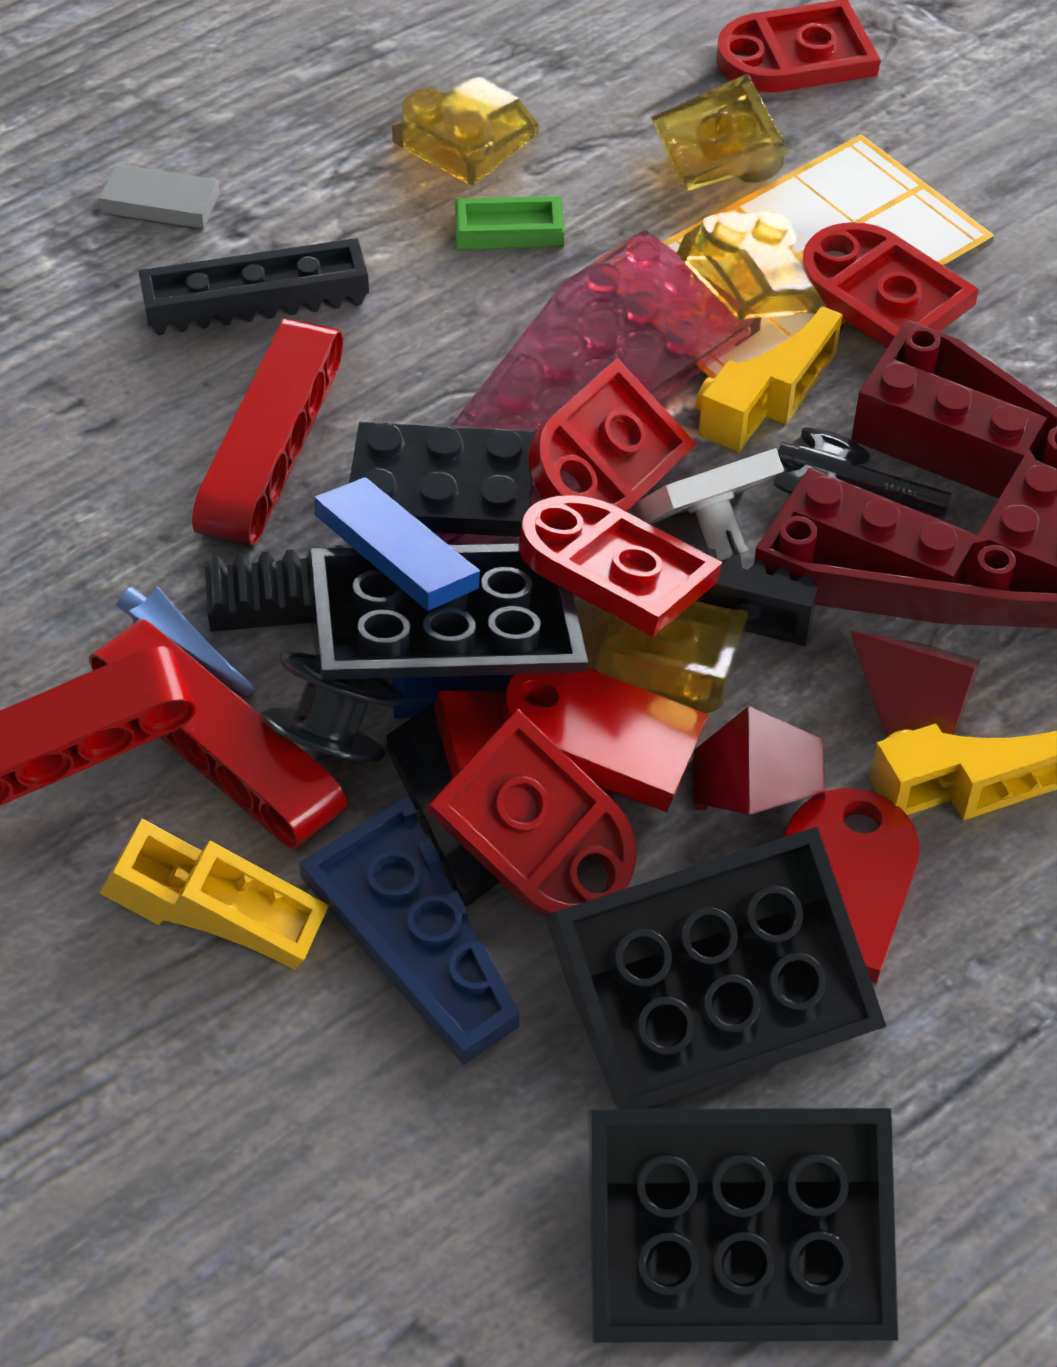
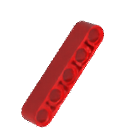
M287 318L281 322L198 490L192 514V527L195 533L255 546L258 543L339 369L344 344L343 332L340 329Z
M139 619L89 656V663L92 671L150 647L162 646L171 648L176 652L196 706V713L194 718L185 726L160 738L288 848L293 850L299 848L347 809L348 803L342 788L326 769L291 740L275 733L262 723L260 714L149 621Z
M162 646L140 650L0 710V806L176 731L189 723L194 718L196 706L176 652L171 648Z

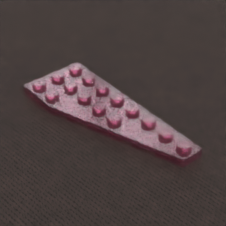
M644 229L562 283L451 426L538 431L558 410L617 358L650 394L659 401L697 375L704 368L759 332L762 314ZM435 533L448 545H451L465 535Z

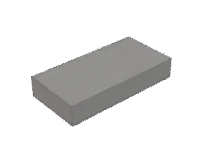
M115 164L99 197L101 213L204 229L220 193L218 179Z

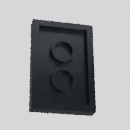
M359 422L349 483L366 477L434 533L520 537L523 518L531 507L534 481L529 469L528 453L532 438L537 431Z

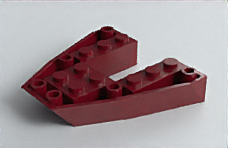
M906 319L859 391L851 440L998 498V502L979 534L976 535L808 468L757 545L754 563L757 560L764 561L766 574L773 575L780 567L789 569L790 579L797 581L802 575L814 577L815 586H818L815 605L939 624L1057 628V407L960 339Z

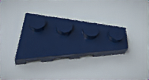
M408 795L299 862L300 875L303 881L322 902L329 905V911L463 1065L519 1028V1011L483 941L478 940L468 920V911L457 890L453 891L441 867V858L430 837L426 838L417 820V811Z

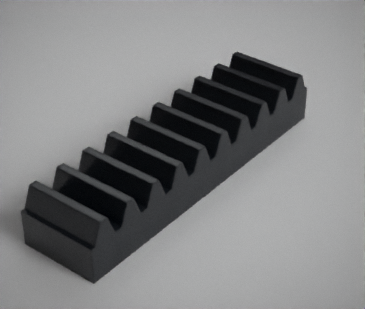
M358 238L138 270L148 327L151 326L158 335H164L169 323H174L180 332H185L190 320H197L200 326L205 329L209 327L212 317L216 316L221 319L224 325H230L235 313H241L247 322H251L256 311L263 310L267 317L271 319L275 318L278 308L285 306L290 315H296L302 303H307L312 312H317L322 301L329 300L334 309L341 307L344 298L348 296L352 298L357 306L362 305L366 294L369 293L368 272Z
M342 545L335 546V548H344ZM293 549L286 550L282 560L275 561L268 551L262 552L257 563H251L244 554H237L233 565H226L219 556H212L208 567H205L207 615L210 632L312 623L310 611L311 549L307 557L302 559L298 557Z
M709 548L705 552L717 559L716 549ZM733 554L724 564L722 563L717 583L684 610L680 616L806 646L812 627L818 586H815L814 577L802 575L797 581L791 580L789 569L780 567L773 575L766 574L765 563L762 560H757L749 569L742 568L740 555Z

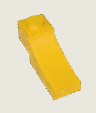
M822 306L798 332L772 350L742 363L729 359L715 379L708 377L698 392L695 408L701 411L698 436L740 453L765 417L787 425L836 356L842 314Z
M937 724L914 731L908 729L900 730L889 735L883 741L877 742L869 781L877 794L891 800L895 806H899L907 815L951 801L964 821L1057 790V731L1011 738H977L944 734L940 731Z
M143 818L128 838L99 894L157 925H160L162 921H167L198 929L250 948L293 970H296L304 961L329 907L328 904L211 840L201 851Z

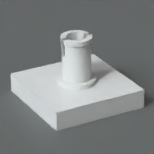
M774 448L665 485L638 501L631 507V510L635 517L648 524H653L685 512H689V514L695 513L708 549H716L717 559L723 561L726 558L729 559L733 554L740 555L749 551L742 537L730 500L735 498L734 495L743 493L784 472L777 449Z

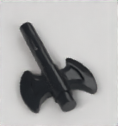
M805 427L802 428L801 438L808 446L801 444L799 447L786 442L780 444L778 455L782 466L792 469V472L777 475L774 478L773 485L788 494H792L807 469L812 468L881 497L884 496L885 498L945 516L952 496L950 492L858 465L866 464L870 460V454L855 441L838 433Z

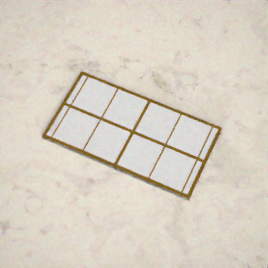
M860 134L600 275L595 280V286L705 381L708 377L715 379L729 359L742 363L772 350L798 332L822 306L825 307L808 293L801 279V265L805 245L818 231L834 224L846 222L877 225L893 232L948 269L993 244L994 235ZM839 251L826 252V254L834 257L847 256ZM843 318L841 320L840 332L852 326Z

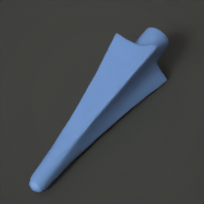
M158 586L148 598L133 587L126 589L121 594L117 607L133 619V624L139 619L149 621L222 683L243 696L250 697L255 691L253 684L230 665L201 636Z

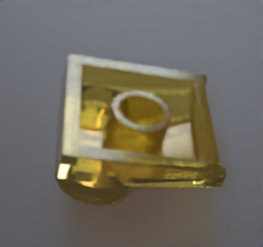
M748 74L651 117L665 152L683 188L687 191L734 176L748 183L766 181L774 177L782 169L785 155L788 154L784 139Z
M481 77L460 82L442 92L431 88L418 90L404 100L402 104V118L392 125L393 143L471 186H474L539 133L538 123L518 97Z
M761 211L759 214L723 212L719 215L708 216L704 219L703 223L684 235L676 254L740 321L756 317L816 314L822 306L825 307V303L802 266L791 253L796 236L790 229L789 222L775 212Z
M695 601L654 637L613 616L599 649L596 670L599 673L627 682L705 714L714 712L724 703L727 681L743 635L748 611L740 609L736 611Z

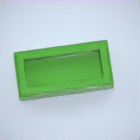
M562 196L455 199L456 250L564 247L565 230Z

